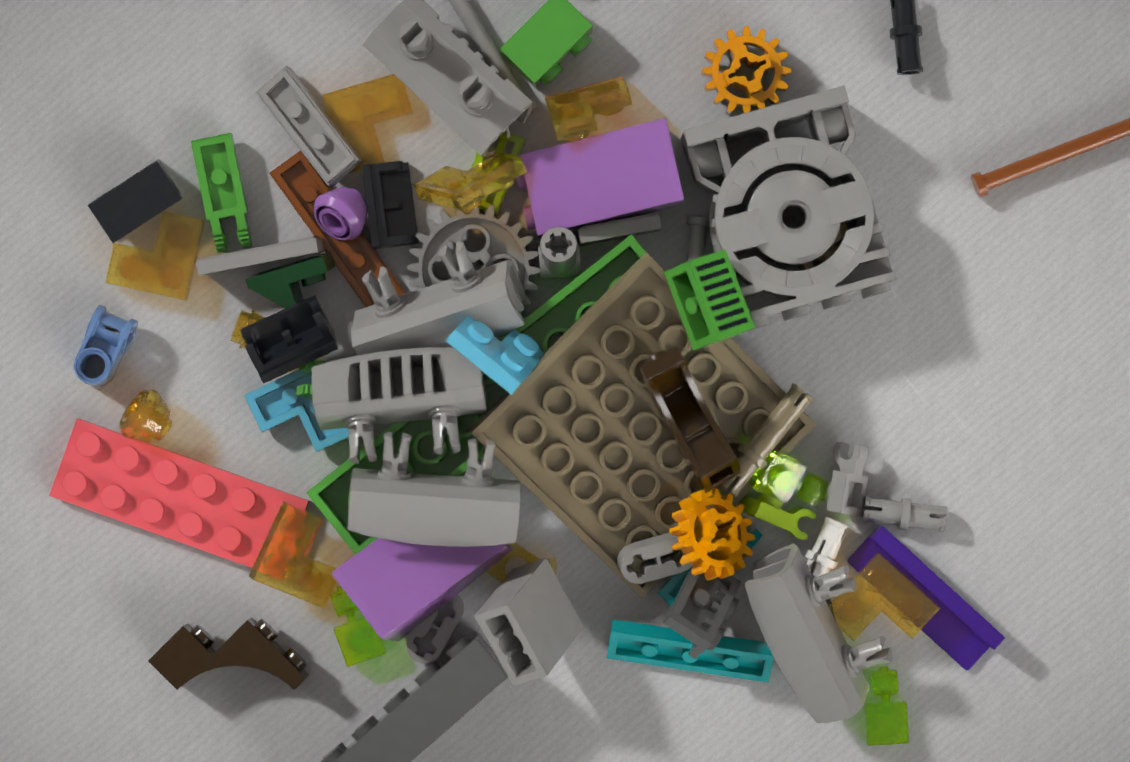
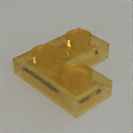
M394 74L322 95L328 116L363 160L350 173L362 170V165L385 163L374 124L413 113L405 84Z
M623 76L544 97L558 141L564 139L567 141L584 139L590 132L598 130L594 115H614L621 112L623 107L632 105L629 89Z
M498 152L468 171L444 166L414 184L420 200L458 209L459 211H469L478 207L482 203L481 199L489 194L511 187L514 184V179L527 171L522 157Z
M163 211L154 251L114 243L105 283L188 301L205 221Z
M283 501L249 577L254 581L324 609L337 582L331 574L337 568L307 556L324 519Z
M879 551L855 576L856 590L837 596L828 605L840 630L853 641L881 611L913 639L940 609L937 603Z

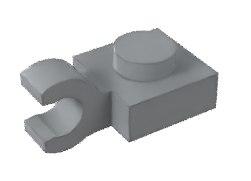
M836 442L833 449V457L839 465L840 471L833 470L832 481L827 489V511L862 516L868 476L862 475L868 458V447L855 445L853 456L849 459V444Z

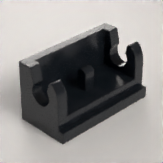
M158 159L92 201L88 207L112 243H115L180 201L182 197L179 189Z
M393 161L362 165L372 247L374 249L419 244V240L416 237L418 232L409 163Z
M316 295L241 329V334L247 344L245 345L246 351L263 384L338 350L335 331Z

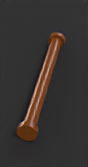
M1130 118L986 174L974 173L971 175L974 189L979 197L988 195V190L1127 137L1130 135Z

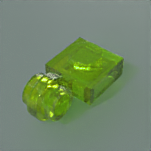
M774 450L765 459L767 465L763 470L758 468L749 483L755 491L787 503L795 489H798L795 495L812 506H817L819 501H825L827 497L826 489L829 485L825 480L812 473H807L802 478L807 467L800 460Z
M341 586L337 587V592L330 594L337 616L346 615L348 622L335 626L333 630L347 668L386 654L387 651L383 640L364 616L356 617L355 611L359 609Z
M879 666V671H871V687L873 696L880 695V702L864 703L867 745L908 744L907 702H890L891 695L898 694L897 670H889L888 666Z

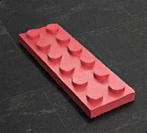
M78 418L76 419L49 495L279 578L283 577L310 501Z

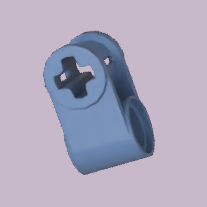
M99 305L90 319L85 338L74 361V371L77 377L84 383L95 387L105 386L110 383L115 376L123 355L134 338L138 321L135 319L124 320L106 312V307ZM104 327H111L115 330H118L119 333L116 334L112 331L105 329ZM92 357H102L105 363L104 372L97 378H89L85 371L86 363Z

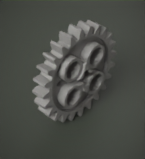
M473 202L470 213H465L462 205L458 203L455 209L456 216L451 217L443 209L440 211L442 219L440 225L431 219L426 222L432 232L430 235L421 232L417 233L416 237L424 245L422 248H410L409 252L418 257L419 261L408 264L407 270L418 272L419 277L411 280L409 287L425 288L452 279H444L437 276L434 272V262L440 258L439 251L449 241H453L455 244H457V241L463 242L465 231L472 228L479 229L485 234L486 244L482 249L476 251L470 250L465 246L471 262L474 263L480 259L484 263L482 268L491 266L497 259H512L524 292L525 289L537 290L538 284L528 278L529 275L540 273V267L529 265V260L537 257L539 252L537 250H526L525 246L530 243L533 236L526 235L520 237L517 234L523 225L521 221L512 226L507 224L509 211L504 212L500 218L494 217V204H491L484 214L480 213L478 203ZM525 294L526 299H527V302H526L525 304H526V305H530L532 301H531V299Z

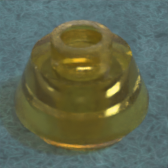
M155 389L142 390L131 401L119 422L122 436L149 443L153 439L160 441L167 434L173 422L169 419L171 410L158 391Z

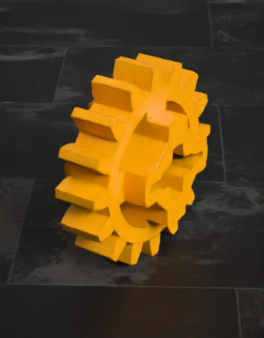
M744 26L742 36L738 37L730 29L727 31L728 41L726 43L719 38L713 41L715 48L718 50L717 53L706 51L704 58L712 63V66L702 68L701 75L711 77L712 81L708 82L704 89L705 91L716 90L718 94L713 103L718 105L724 100L728 102L727 113L729 114L735 110L736 106L742 107V114L750 112L751 107L754 106L757 110L765 108L764 102L767 100L771 104L776 105L780 100L775 91L786 92L789 86L781 80V77L791 74V68L781 66V62L789 55L787 52L777 53L775 51L780 41L778 38L771 40L769 43L764 40L766 32L764 29H761L756 37L751 36L749 26ZM745 45L757 47L765 54L758 56L748 52ZM729 51L732 60L731 67L719 74L720 61ZM744 62L748 68L759 66L752 75V81H748L745 76L733 77L739 71L740 63ZM773 69L772 83L763 92V86L760 82L763 74ZM731 87L740 89L745 92L747 98L737 97L726 89Z
M718 488L712 489L707 493L704 490H700L690 494L691 497L679 502L681 510L673 512L671 516L678 522V526L670 528L669 533L678 536L679 541L672 545V549L682 550L684 555L681 557L680 563L684 565L691 562L693 564L692 574L694 576L704 573L706 580H712L718 577L722 579L734 575V571L743 569L746 566L743 558L753 554V551L746 546L747 542L755 540V535L748 533L746 527L752 523V519H743L741 516L745 506L743 504L733 506V495L728 493L721 496Z

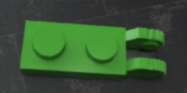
M226 133L192 140L191 145L206 219L211 224L217 252L227 251L228 242L221 219L231 217L236 218L237 235L242 247L252 246L249 224L246 214L249 213L233 134Z

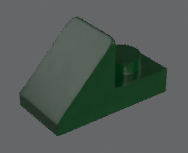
M328 251L255 273L245 279L247 287L284 308H288L304 300L299 280H301L303 287L326 280L325 273L334 268L335 264L331 252Z

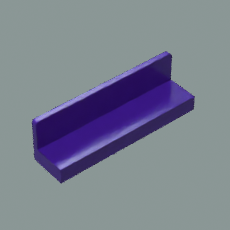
M878 525L848 558L847 562L963 669L970 670L989 648L995 650L1005 639L998 630L884 526Z

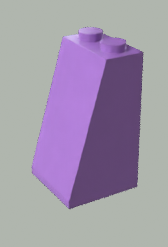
M666 118L521 154L520 160L522 165L514 166L519 190L527 189L530 205L523 206L527 229H536L538 238H541L551 228L564 227L570 231L577 230L582 226L681 207L684 201Z
M378 538L335 569L331 574L381 639L400 641L415 627L512 551L513 548L510 544L470 547L430 546Z

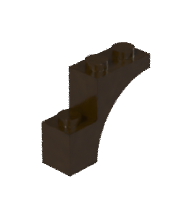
M677 346L668 351L656 352L650 356L646 364L640 367L651 400L676 438L683 458L705 493L740 474L741 468L737 456L709 411Z
M253 618L248 619L217 651L211 647L215 641L208 632L198 624L194 628L186 624L148 660L176 690L182 688L187 682L203 672L227 666H245L268 672L287 683L293 690L309 676L304 670L308 665L306 661L292 648L285 651L275 641L279 635L266 621L260 619L256 622Z

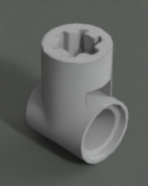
M555 227L546 231L540 243H538L541 280L578 277L582 274L579 240H576L575 235L564 227Z

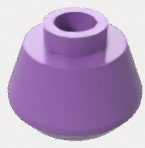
M339 187L317 197L314 202V216L318 225L325 233L338 240H353L361 234L368 212L365 198L359 191L353 188Z

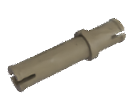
M793 383L789 391L746 445L742 443L737 450L740 453L737 455L741 473L721 485L737 497L757 469L763 470L767 465L765 459L814 399Z

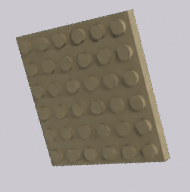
M647 252L539 359L538 365L512 395L506 392L469 429L470 433L484 446L487 439L494 441L493 455L641 599L663 578L643 584L629 582L624 578L617 566L619 552L631 543L669 533L670 528L678 526V522L671 516L673 512L681 510L679 502L691 497L690 494L703 490L683 458L676 438L652 402L640 367L646 364L648 358L656 352L668 351L677 346L686 361L702 398L736 456L740 453L737 450L742 443L744 445L748 443L786 394L732 338L693 351L664 272L666 271ZM804 411L765 459L767 465L763 470L758 468L739 492V495L737 497L733 495V506H736L816 426V423ZM722 485L716 487L719 489L721 496L730 493ZM673 550L670 554L662 555L660 558L671 556L674 561L680 560L682 550ZM637 554L633 556V563L627 565V567H632L635 572L641 571V564L653 560V558L643 560Z

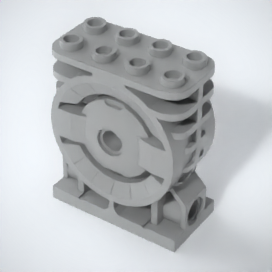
M845 85L683 130L680 140L684 154L687 156L694 184L713 194L708 222L714 253L726 249L755 326L751 330L771 324L769 317L781 313L784 321L807 315V313L811 312L809 306L822 303L823 310L846 304L851 301L849 294L861 291L863 299L891 290L889 283L897 280L895 272H892L888 258L890 256L889 250L884 244L882 225L878 222L869 187L859 169L845 156L856 137L847 105L849 99ZM804 119L808 122L812 139L802 137L776 139L775 129L800 123ZM753 135L762 139L763 144L746 153L732 167L725 143ZM844 141L840 150L830 146L831 144ZM784 164L807 165L820 170L830 179L840 177L845 183L830 188L821 178L805 171L780 172L767 178L758 186L749 201L746 212L724 217V208L740 205L752 182L762 173L776 166ZM721 175L723 182L721 186H718L707 179ZM788 207L798 208L804 215L802 227L798 229L788 228L782 221L783 210ZM855 219L858 221L856 228L845 232L844 238L836 252L828 260L811 269L786 271L766 264L757 256L738 260L734 254L756 247L763 255L781 264L799 265L817 259L831 247L838 235L841 223Z

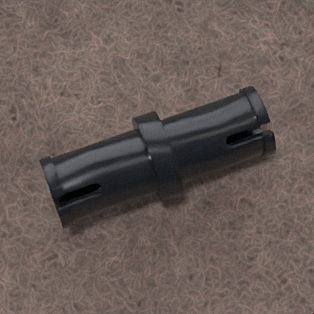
M890 0L893 28L889 30L890 39L895 41L897 75H913L923 72L919 37L922 36V26L917 25L915 0Z

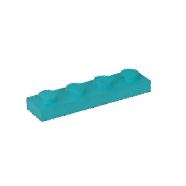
M614 619L612 620L606 657L607 659L769 683L774 657L766 642L722 636L712 651L706 649L694 659L688 655L693 642L671 628Z

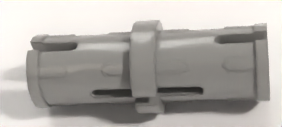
M865 496L863 506L865 510L862 512V522L898 525V530L906 531L908 527L938 530L939 532L945 531L947 519H944V516H947V506L911 503L909 498L893 501Z

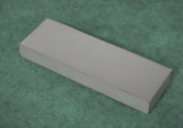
M285 66L256 92L328 186L334 187L363 161L291 67Z
M312 236L199 258L196 261L198 275H208L325 252L323 238Z

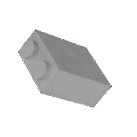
M547 558L513 568L474 615L513 686L548 676L584 628Z

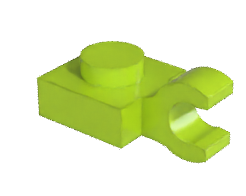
M763 493L760 494L758 500L748 496L741 500L740 504L745 506L744 513L778 526L789 535L798 539L805 540L808 537V534L798 529L799 519L804 516L811 519L816 518V514L812 510L801 506H795L788 511L781 510L783 501Z

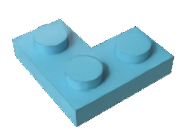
M469 316L454 329L446 340L447 343L511 395L538 365L539 359L545 354L530 336L520 334L515 329L501 342L493 336V332L486 324L475 321Z
M297 370L244 395L261 432H265L299 416L316 452L349 438L348 428L320 430L315 417L313 399L296 396L297 385L312 384V374Z

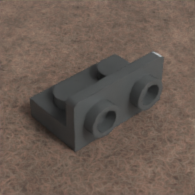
M691 567L663 624L693 642L688 655L694 659L704 650L712 651L717 646L724 634V630L720 628L723 619L727 620L738 605L739 599L734 596L741 581L734 576L706 580L704 573L694 576Z

